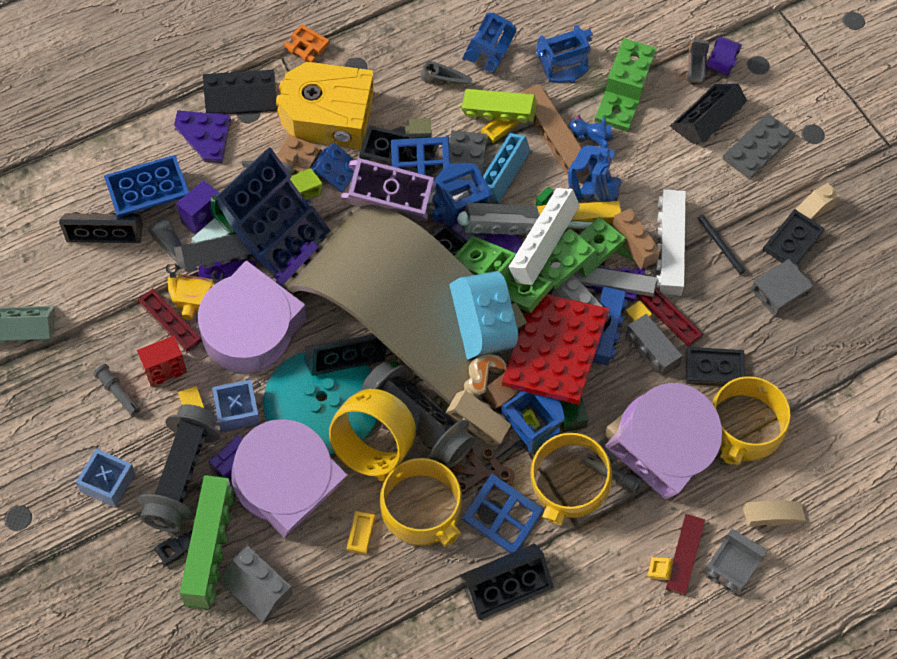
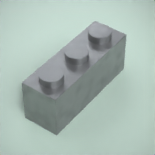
M647 314L628 325L626 332L628 340L637 346L639 353L643 357L648 359L654 371H658L662 376L680 364L681 353Z

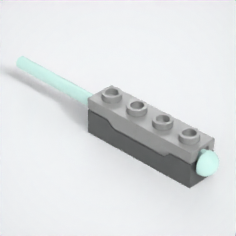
M467 203L463 212L459 213L457 221L460 225L465 226V232L528 236L540 215L537 206ZM570 221L567 228L586 229L593 222Z

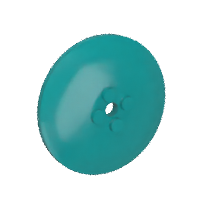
M304 351L283 362L270 377L263 397L265 419L267 422L280 419L292 420L308 426L319 435L325 443L329 455L333 456L336 454L329 440V427L332 419L348 398L362 391V385L371 373V370L366 365L311 376L304 360ZM320 394L327 396L325 401H318L316 398ZM348 412L353 431L363 441L371 433L378 419L363 412Z

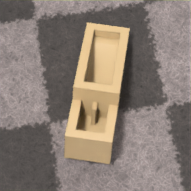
M770 500L747 502L743 508L748 527L765 525L767 528L806 521L802 504L797 501Z

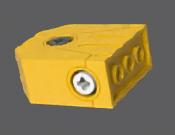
M305 62L285 74L284 81L281 80L280 82L281 95H277L276 106H278L277 115L280 116L281 124L290 135L309 143L330 145L334 142L339 147L362 148L374 95L373 70H358V68Z

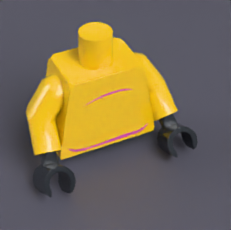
M167 264L166 271L170 274V277H168V291L171 299L176 303L177 308L183 311L181 317L185 320H192L194 313H198L200 303L205 294L216 283L225 279V274L221 273L220 279L216 277L218 272L216 270L212 272V279L178 274L177 277L178 265L175 264V271L171 272L169 269L170 265Z

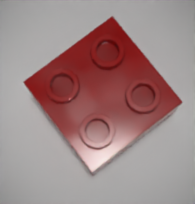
M174 336L137 350L150 386L161 385L166 380L181 377L187 372L183 355Z

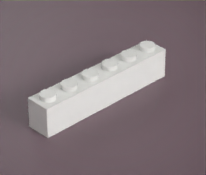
M556 188L509 265V269L517 284L533 285L580 205L573 189Z
M664 189L662 196L658 197V207H661V212H658L657 223H660V227L657 229V238L660 239V243L657 244L660 249V259L656 262V270L659 271V276H656V287H659V291L664 295L681 296L684 288L686 191Z

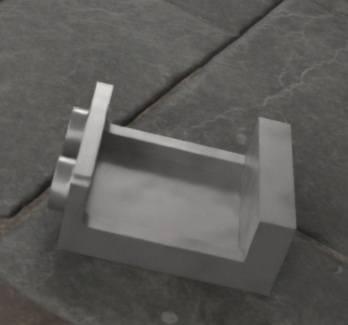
M788 259L754 280L751 291L771 314L776 317L788 304L802 295L808 296L813 285L800 272L798 266Z
M731 528L703 573L706 574L709 580L723 585L727 592L739 595L767 550Z

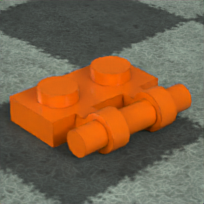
M301 24L291 35V40L294 42L286 41L284 47L290 53L299 55L305 62L314 63L316 57L312 56V54L320 55L328 47L329 40ZM302 45V46L305 47L306 49H305V51H304V50L300 49L299 47Z

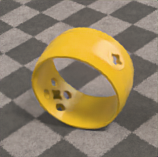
M757 377L736 378L725 384L712 401L716 409L720 402L729 397L739 395L751 396L766 403L773 410L779 421L780 435L769 442L760 444L740 441L731 436L722 427V440L719 449L722 454L720 457L730 465H739L740 461H757L769 456L781 445L790 425L788 401L784 394L767 380Z
M365 389L348 398L334 415L329 427V440L337 457L352 470L364 475L376 476L379 481H385L389 473L402 462L410 451L416 435L415 421L407 406L394 395L379 389ZM348 412H363L380 420L393 434L398 452H382L365 444L353 431Z
M564 433L547 440L536 452L530 470L534 493L539 502L546 508L542 518L554 525L562 526L565 517L576 518L592 513L605 502L612 487V467L607 453L596 441L578 433ZM570 445L582 446L595 452L602 459L608 471L607 480L601 492L590 502L575 507L561 506L551 502L540 492L536 482L537 472L544 458L552 451Z
M416 458L399 464L389 473L381 488L380 509L385 525L396 538L416 546L431 545L440 541L446 547L453 544L461 536V532L456 525L461 514L462 492L456 477L445 465L431 459ZM414 476H428L443 482L453 493L457 505L452 515L442 524L429 529H413L402 525L391 516L385 504L387 496L394 486L402 480Z

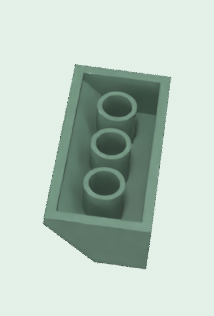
M55 306L0 308V343H6L9 340L27 342L31 339L43 342L50 339L54 331Z

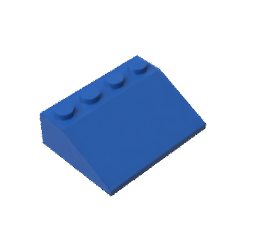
M176 155L104 175L117 217L175 201L189 193Z

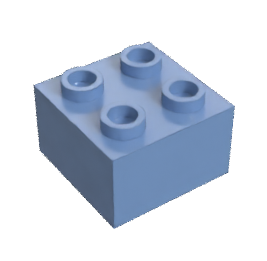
M251 380L212 387L221 432L260 425Z
M96 448L77 479L76 485L80 492L116 507L133 479L135 471L131 463Z

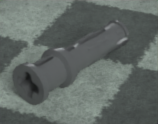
M107 364L98 367L93 375L104 384V389L112 392L129 412L130 416L135 415L133 412L138 414L141 407L137 405L121 386L118 376L112 374Z
M588 453L583 461V465L607 476L608 471L604 462ZM611 465L612 479L616 481L617 486L620 487L622 485L631 490L635 495L643 482V478H637L629 474L628 470H619Z

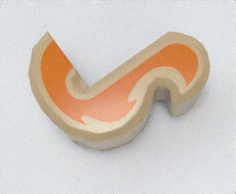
M495 354L478 356L469 365V375L471 378L465 381L464 390L471 391L478 397L486 391L488 372L503 374L507 369L506 362Z

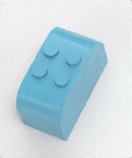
M495 271L460 277L449 284L467 360L485 354L503 353L516 346L518 340L517 325L507 284L500 272Z

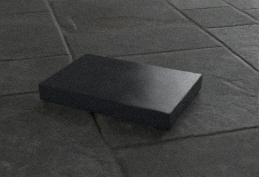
M794 209L762 250L781 263L789 259L793 264L798 265L824 233L825 228Z
M686 347V384L724 386L736 378L745 377L744 350Z

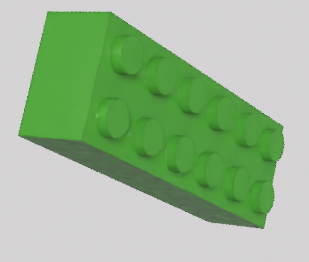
M204 475L180 589V595L185 607L210 610L211 603L215 602L216 590H214V585L219 582L220 571H218V565L223 562L224 551L221 550L222 545L227 542L228 535L225 529L226 525H230L231 513L229 509L230 506L234 505L235 501L233 486H230L229 478Z

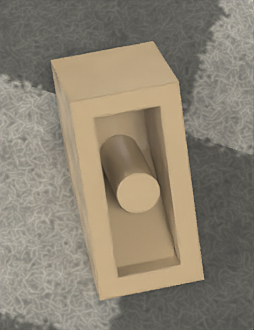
M826 183L814 190L796 210L814 220L834 208L840 195L829 183Z

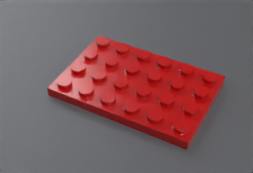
M546 294L534 310L526 314L525 320L527 323L520 330L517 344L514 347L502 380V386L579 405L609 315V308Z

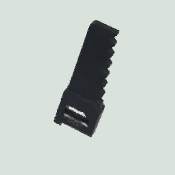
M190 530L189 533H184L183 536L179 535L178 538H169L154 548L162 560L163 567L170 565L189 550L193 530ZM164 549H172L174 555L169 557Z

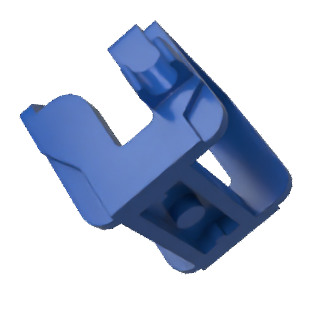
M494 12L486 13L478 32L471 39L462 60L476 62L480 53H483L489 57L484 70L490 73L491 71L495 72L516 34V26ZM504 30V32H503V34H502V36H501V38H500V40H499L497 46L494 48V45L496 44L498 38L500 37L502 31Z
M574 25V29L571 32L545 39L543 35L538 38L535 53L542 63L549 82L575 83L576 79L582 77L589 70L588 55L590 54L591 46L588 42L592 41L591 36H593L590 29L583 31L578 25ZM573 47V50H570V51H567V52H564V53H561V54H558V55H554V54L557 53V52H560V51H563V50H569V49H571V48ZM581 62L580 65L573 66V67H570V68H567V69H564V70H561V71H558V72H555V73H553V70H552V67H551V66H558V67L570 66V65H574V64H577V63Z
M590 145L580 149L568 170L569 189H573L578 202H581V200H591L594 196L598 202H610L614 198L617 201L622 182L620 178L612 177L609 167L615 157L613 150ZM589 166L590 175L580 189L576 172H583Z
M449 163L448 167L439 173L435 179L436 192L432 198L435 209L432 210L434 214L431 216L434 221L442 219L448 226H451L459 213L463 212L467 203H491L493 196L491 189L474 163H459L455 165ZM471 174L473 181L457 179ZM468 191L470 197L459 199L455 202L453 196Z
M521 391L516 397L511 398L510 401L502 405L501 415L506 418V421L511 424V427L528 446L529 453H533L537 449L539 450L547 440L559 435V427L564 421V412L558 399ZM529 406L546 425L538 432L535 431L532 425H528L524 421L521 411Z

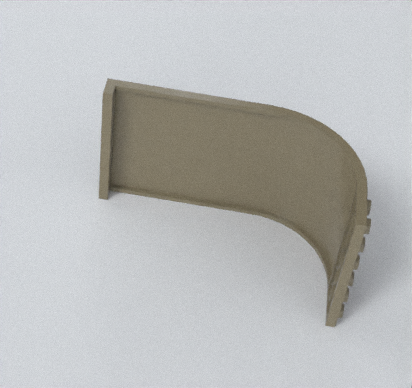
M366 205L358 208L353 213L351 211L348 212L337 223V226L325 236L326 238L317 245L318 248L285 282L282 288L290 294L296 291H307L320 295L349 312L450 405L458 392L464 391L465 381L471 378L469 375V365L474 359L467 360L449 284L460 277L472 276L473 274L431 234L395 211L380 206ZM522 326L519 327V328H517V330H518V336H519V333H520V330H521ZM514 348L495 355L503 358L508 365ZM488 372L487 385L498 378L500 374ZM481 394L476 398L480 400L483 397V395Z

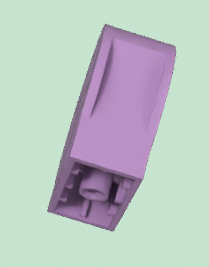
M360 158L350 161L349 168L354 170L349 193H342L341 200L357 207L366 205L380 206L395 211L410 220L427 221L428 214L425 211L430 191L435 189L436 186L433 177Z
M245 261L231 277L225 278L211 287L203 297L198 311V325L206 352L221 367L238 373L258 372L275 364L287 351L292 336L307 321L305 304L248 261Z
M667 383L654 387L636 398L627 407L622 415L619 429L605 447L635 474L643 478V481L660 496L667 499L679 494L693 475L703 471L713 462L721 446L722 427L715 407L704 394L688 385Z
M285 419L268 421L252 429L238 446L231 473L233 489L240 503L254 516L268 521L283 538L291 533L343 483L347 476L330 458L325 443L316 432L302 423Z

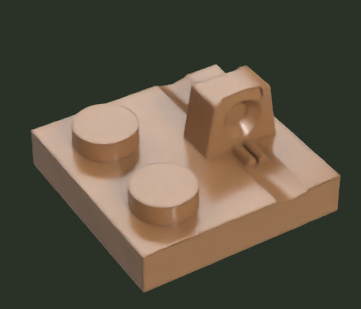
M289 135L279 150L277 157L281 162L291 165L295 171L294 174H298L300 171L310 169L322 150L317 145Z

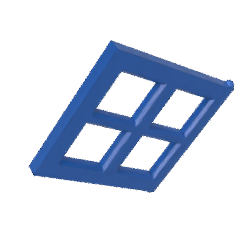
M449 136L391 140L392 167L418 166V174L426 175L425 166L443 165L444 170L450 163ZM442 145L443 160L425 161L424 146ZM417 146V161H399V147Z
M491 474L461 520L509 553H512L521 548L544 512V508L528 499L494 474ZM493 486H496L510 496L502 509L485 499ZM516 502H519L533 512L525 526L508 515ZM481 504H484L498 514L490 528L473 517ZM504 520H507L521 530L513 544L497 534Z

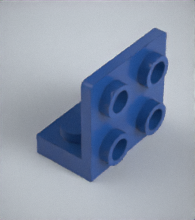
M333 142L324 148L311 169L316 175L322 176L337 190L343 192L352 180L354 170L349 168V163L354 159Z

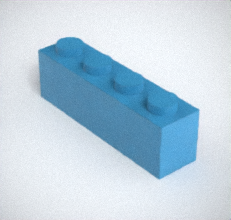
M510 133L483 175L493 194L491 202L499 203L529 155L531 150L526 136Z

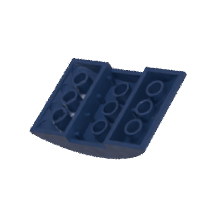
M268 147L228 184L216 198L224 216L240 240L253 256L275 276L281 269L284 271L289 266L287 262L294 255L297 257L301 253L300 248L306 242L310 243L312 240L318 245L331 230L315 208L308 205L290 180L292 177L272 148Z

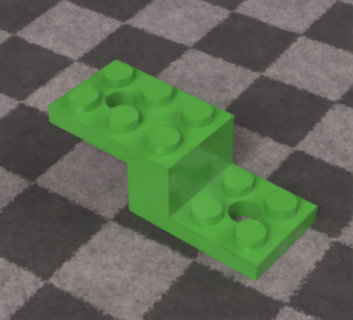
M623 38L608 76L606 91L594 122L602 123V118L605 117L606 125H611L613 128L626 132L629 131L644 91L645 81L657 50L656 47ZM636 56V57H638L639 59H638V60H632L630 57ZM618 109L621 113L616 114L612 110Z
M601 217L596 219L579 235L569 228L561 236L538 276L552 281V288L554 290L577 271L587 277L626 242V238ZM603 238L604 242L597 244L595 240ZM554 262L561 263L557 268L551 267Z
M472 236L454 256L473 275L495 271L500 272L506 281L511 304L517 303L520 309L529 313L534 310L553 287L552 281L540 276L536 278L533 285L517 284L509 269V265L516 253L475 236Z

